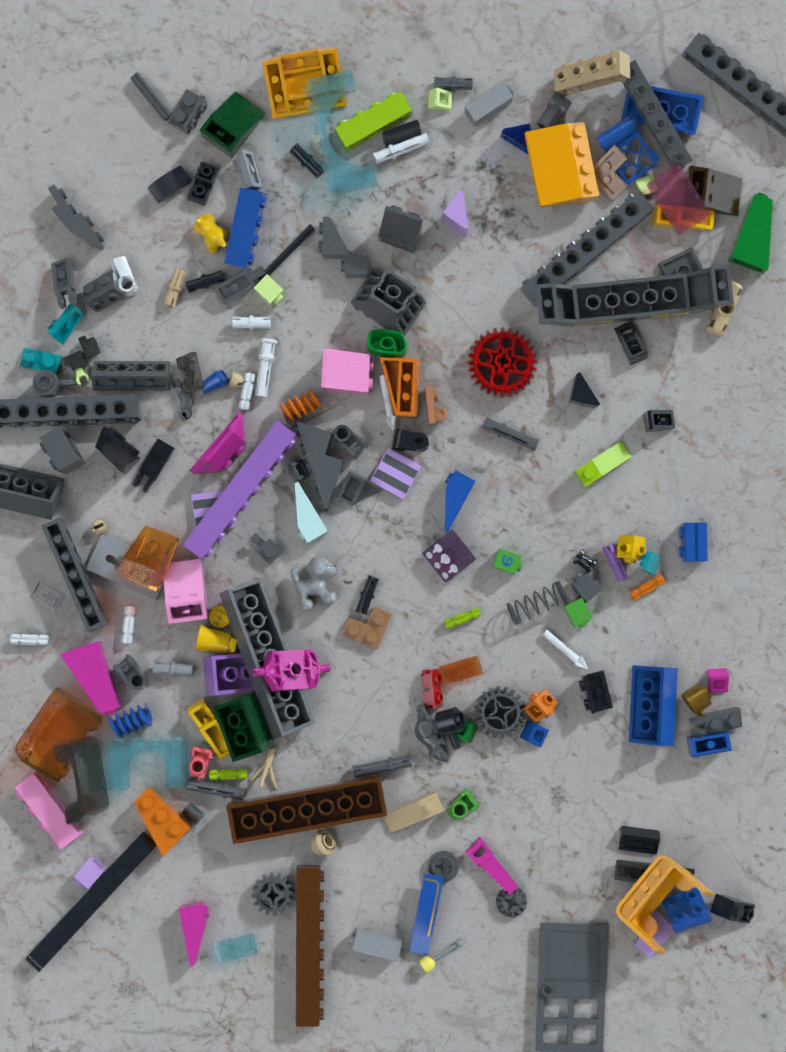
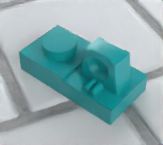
M70 303L59 317V320H53L47 329L50 332L48 334L63 345L86 314Z
M24 348L20 367L37 371L48 370L58 375L62 356Z

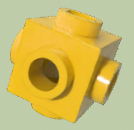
M619 535L617 558H623L625 563L633 564L636 563V560H641L642 554L646 552V538L634 535Z

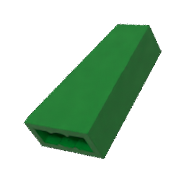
M755 193L750 198L728 259L729 262L762 274L769 268L773 200L769 199L767 195Z

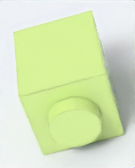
M268 275L254 287L255 292L271 307L274 304L278 305L284 299V290Z

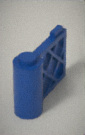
M629 116L596 137L605 154L615 145L620 151L626 152V157L628 153L639 155L637 165L626 164L625 161L622 171L620 168L617 170L619 176L627 185L657 166V160L660 159L654 149L652 151L649 150L637 130L639 124L635 118L632 117L630 119ZM636 138L641 144L640 152L629 150L630 142ZM641 155L648 156L653 164L647 168L639 166ZM625 166L636 168L634 176L629 180L623 174Z

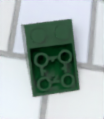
M235 91L209 116L199 131L205 140L233 159L266 113Z

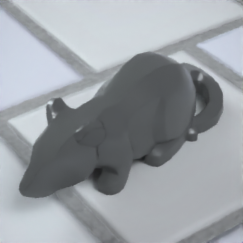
M420 704L416 708L418 720L414 729L415 735L429 750L430 758L448 763V755L441 747V744L445 745L446 741L442 735L438 737L437 733L439 731L435 723L428 715L423 704Z

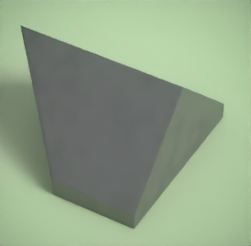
M350 469L337 498L354 507L355 504L384 489Z

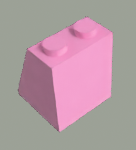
M323 349L321 386L323 393L369 395V390L373 389V379L369 378V374L374 368V360L370 359V354Z

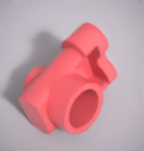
M192 746L190 753L192 756L190 776L204 779L209 761L213 760L214 751ZM198 765L203 766V769L200 772L196 771V767Z

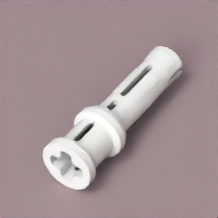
M261 338V354L258 355L260 367L255 396L267 397L271 366L275 360L274 350L278 341Z

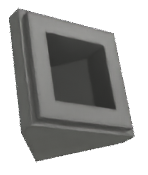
M302 459L288 464L287 468L295 483L310 477Z

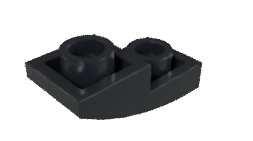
M201 161L194 176V183L187 196L189 201L206 206L219 168Z
M180 165L148 186V190L156 201L160 203L174 196L175 191L191 184V178Z

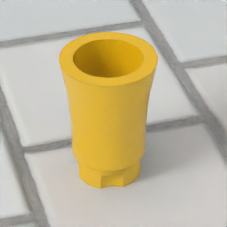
M200 625L195 651L234 654L237 641L234 635H230L231 633Z

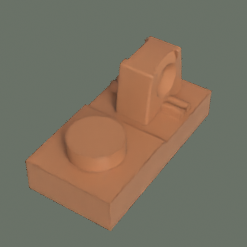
M433 385L425 386L429 426H435L436 422L447 419L446 408L434 407L435 402L438 401L437 390H433Z

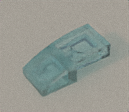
M252 933L213 943L217 963L258 954L254 934Z

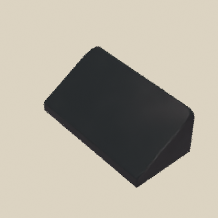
M418 120L382 132L386 148L390 144L396 145L422 135Z
M621 826L618 850L657 855L660 843V832L658 830Z

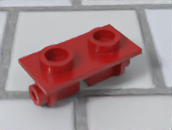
M439 669L422 670V688L429 687V691H422L423 705H425L426 709L442 707L443 694L440 691L442 678Z

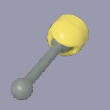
M456 940L454 945L434 958L429 956L421 958L419 962L427 974L431 972L435 967V961L456 947H461L462 941Z

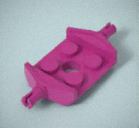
M311 649L272 651L267 653L263 668H253L251 673L257 672L252 674L253 677L263 676L271 692L278 690L313 689L319 682V673L330 672L331 668H328L330 667L329 664L320 665L316 654ZM293 664L298 668L297 674L292 672Z

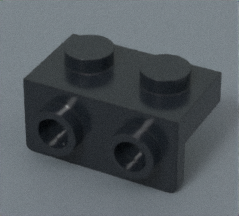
M604 670L581 675V680L578 682L581 692H585L586 699L583 702L586 711L589 710L591 714H595L596 712L613 708Z

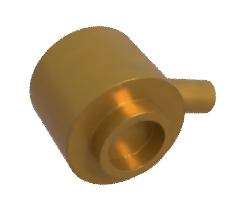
M698 683L681 694L689 709L697 716L704 714L703 710L712 704L710 700L712 699L711 694L704 685L700 686Z

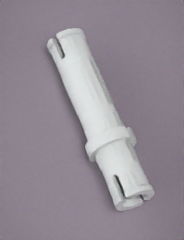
M423 133L396 145L390 144L388 148L374 152L373 157L376 164H379L389 159H397V156L429 145L430 142L427 134Z

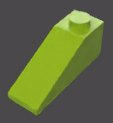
M620 441L573 473L582 487L585 488L631 458V455Z

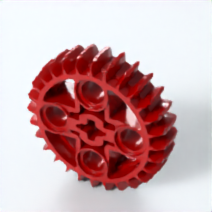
M501 327L500 332H497V329L494 328L493 334L487 330V337L481 334L479 336L481 342L475 340L474 343L477 347L471 346L470 348L474 352L468 354V357L472 358V360L467 361L468 365H472L468 372H474L470 378H477L475 385L481 383L480 390L482 391L484 388H487V395L491 391H494V397L500 393L501 398H503L506 392L511 397L512 391L517 395L519 394L518 388L524 391V383L530 385L531 382L528 378L534 379L535 377L531 372H536L537 368L532 367V365L537 364L538 361L532 358L536 357L537 353H531L534 346L528 347L530 339L524 342L525 335L523 334L518 337V330L514 334H511V328L507 332H504V327ZM499 339L496 351L484 348L489 342ZM509 340L512 345L510 348H504L501 342ZM516 344L522 348L525 357L513 355ZM486 354L489 361L482 363L479 360V356ZM493 356H496L495 359H494L493 365H490L491 362H492ZM504 357V362L507 364H505L501 368L500 362L497 361H500L501 358ZM512 360H514V363H513V365H512V369H509V367H510V365H511V363H512ZM519 362L524 363L526 370L519 371L516 368V364ZM479 367L492 370L489 382L482 376ZM509 374L522 376L516 383L506 386ZM501 377L503 384L500 386L495 385L493 378Z

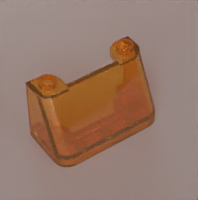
M57 687L17 742L15 753L20 762L59 783L69 772L67 760L88 730L92 732L100 728L103 717L67 691Z

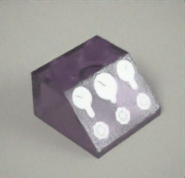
M453 529L422 553L445 583L476 560Z

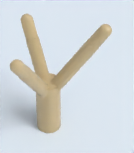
M274 749L267 750L264 764L251 777V781H254L263 771L259 788L263 787L267 771H269L273 788L277 789L271 766L275 753Z

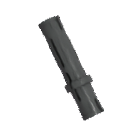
M486 417L482 429L497 434V437L501 438L502 436L532 451H535L539 442L538 439L509 428L505 423L500 424L488 417Z
M410 755L397 758L388 757L387 760L354 765L352 767L353 771H358L353 772L354 777L357 778L386 771L395 772L396 769L412 767Z
M191 778L188 779L186 786L187 791L222 796L223 799L229 797L244 800L246 788L229 786L228 783L222 785Z

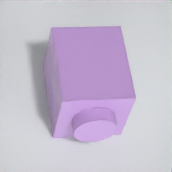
M92 856L75 874L74 878L77 879L76 883L80 887L89 889L107 868Z

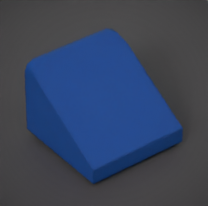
M528 720L520 738L538 747H542L549 730Z

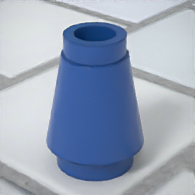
M222 369L219 371L215 370L199 386L203 393L207 394L226 387L229 379Z

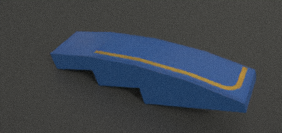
M424 873L409 952L428 956L444 877Z

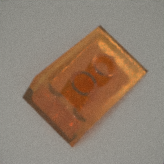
M145 525L124 555L116 576L158 592L179 538Z

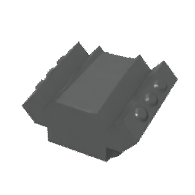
M373 268L354 296L351 304L355 310L363 311L366 317L375 320L385 329L401 332L405 336L426 305V301L421 294L416 292V286L390 269L385 272L382 269Z

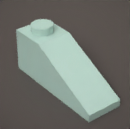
M297 482L295 483L297 521L298 528L300 529L297 533L303 542L307 541L309 544L328 533L301 485Z

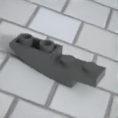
M55 185L49 187L50 193L57 202V205L52 210L61 222L83 242L99 250L104 249L102 245L104 240L98 231L95 233L91 228L94 224L89 216L84 217L81 212L78 214L72 204H67L65 199L68 197L62 188L58 189Z

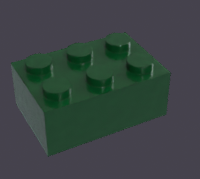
M255 692L213 707L232 762L275 747Z

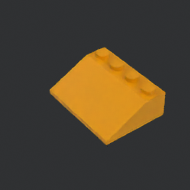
M584 122L566 123L524 133L539 207L589 203L599 196Z

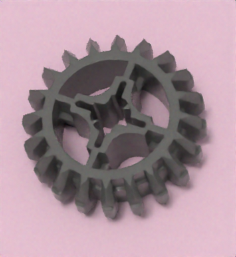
M496 686L497 692L494 693L493 689L489 688L490 695H487L486 692L482 693L486 697L484 700L478 697L477 700L482 704L481 706L475 705V708L480 709V712H474V715L481 717L476 720L477 724L483 722L480 726L481 730H484L486 727L488 728L485 733L486 735L493 731V738H496L497 733H500V738L503 739L504 732H507V735L511 737V729L517 733L518 730L515 726H523L518 721L519 719H526L525 716L520 715L526 712V710L520 709V706L525 704L524 701L517 702L521 696L518 694L513 697L515 690L512 689L508 694V687H504L503 692H501L500 686ZM497 697H507L513 704L502 706ZM492 699L494 708L490 713L484 715L485 707ZM496 703L501 709H505L503 719L499 715H494L498 712ZM516 709L515 718L508 725L507 715ZM499 719L503 728L493 727L487 721Z

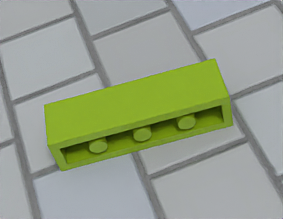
M401 91L398 93L392 92L382 102H374L366 111H358L350 120L339 122L336 125L337 127H335V134L347 153L381 134L383 131L411 117L412 109Z

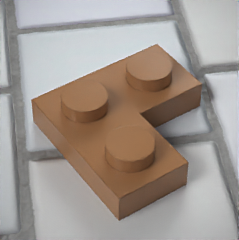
M615 145L593 166L597 184L612 200H615L628 187L615 173L628 158Z
M374 607L367 624L349 617L342 635L378 649L392 614Z

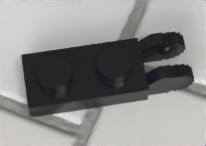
M157 438L132 485L137 487L143 476H148L149 479L142 490L147 493L154 481L158 479L175 448Z

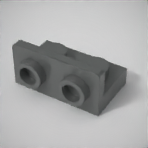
M186 89L168 119V123L189 134L190 130L195 129L200 113L203 114L207 108L205 96H199Z

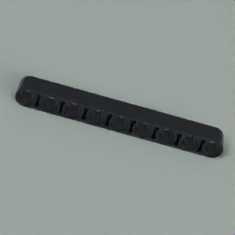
M143 831L25 960L40 972L157 846L155 841Z

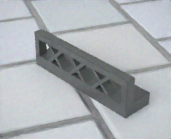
M94 361L91 372L93 390L169 391L170 361ZM98 368H107L104 371H97ZM119 368H126L124 371L117 370ZM138 368H145L143 371H137ZM165 368V371H156V369Z

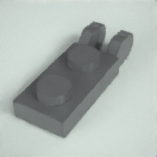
M67 257L51 263L54 291L60 309L66 308L64 295L67 294L71 305L77 304L72 261Z
M733 707L690 718L689 722L691 725L703 724V727L692 729L690 731L691 736H700L742 727L741 709Z

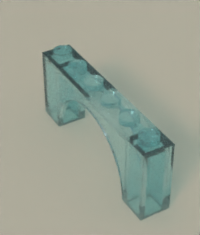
M352 70L307 79L308 85H305L304 88L306 97H310L312 102L308 106L310 115L315 116L316 123L313 124L315 135L320 137V142L317 143L319 154H323L325 159L321 163L323 172H327L329 180H325L328 192L332 191L334 196L377 186L373 165L363 166L347 162L333 150L327 137V120L332 108L341 98L356 92Z

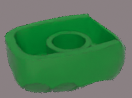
M373 329L368 333L366 350L382 358H403L407 352V342L401 332Z

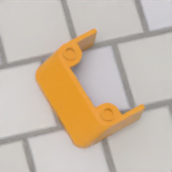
M665 855L658 856L616 907L617 916L651 949L661 954H665L667 951L653 939V936L658 931V922L651 914L674 886L682 891H690L696 887L705 895L711 897L714 895L692 873Z

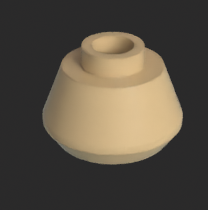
M325 830L318 831L311 841L312 851L319 856H330L335 851L336 841L333 835Z

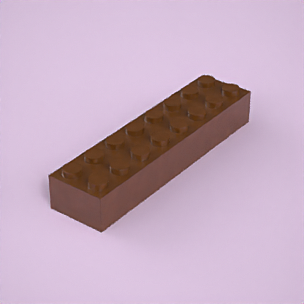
M380 775L230 802L226 805L233 844L387 816Z

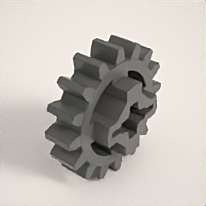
M273 872L270 873V877L264 874L262 876L263 881L259 879L256 881L259 886L253 887V890L257 892L252 895V898H257L254 905H260V912L265 909L266 915L270 911L273 912L274 916H276L277 911L283 914L284 907L289 909L290 905L288 902H293L294 900L290 895H293L295 891L289 889L293 884L286 883L287 876L281 879V873H278L277 877H274ZM277 882L280 883L284 888H280L277 885ZM266 883H269L268 888L266 890L261 891V888ZM272 886L274 892L278 893L275 897V900L274 898H272V895H269L272 890ZM286 897L285 901L278 906L280 898ZM263 900H266L268 903H270V906L266 905L263 902Z

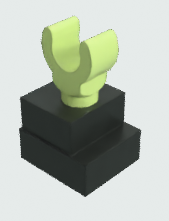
M81 351L62 358L65 366H70L72 371L76 372V382L79 385H82L80 382L82 376H85L87 381L91 380L90 376L83 370L88 365Z

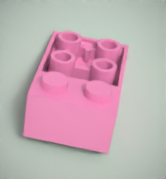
M201 558L163 563L168 624L207 619L209 608Z

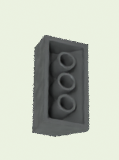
M0 464V508L52 520L58 508L64 479Z

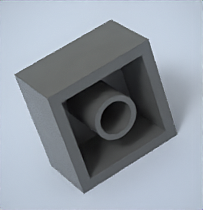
M61 426L39 437L42 442L40 447L45 454L48 453L51 457L49 462L54 470L68 474L86 463L69 432Z

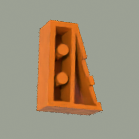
M379 357L395 416L398 418L418 419L421 362L417 358Z
M152 786L148 787L134 802L163 857L193 826Z

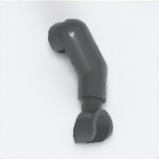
M177 378L178 387H175L171 380L169 383L170 387L178 392L177 395L181 400L179 416L183 420H188L192 416V398L185 389L183 390L182 381Z

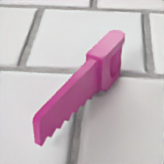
M478 837V841L468 848L466 853L475 864L483 867V870L487 871L488 875L492 876V879H496V883H500V887H504V891H508V895H510L518 888V885L494 857L493 852L484 841ZM484 847V849L487 852L484 853L481 857H475L473 855L479 849Z

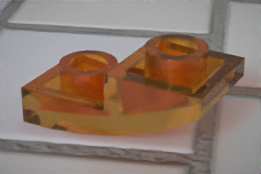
M478 655L439 666L444 685L483 674Z

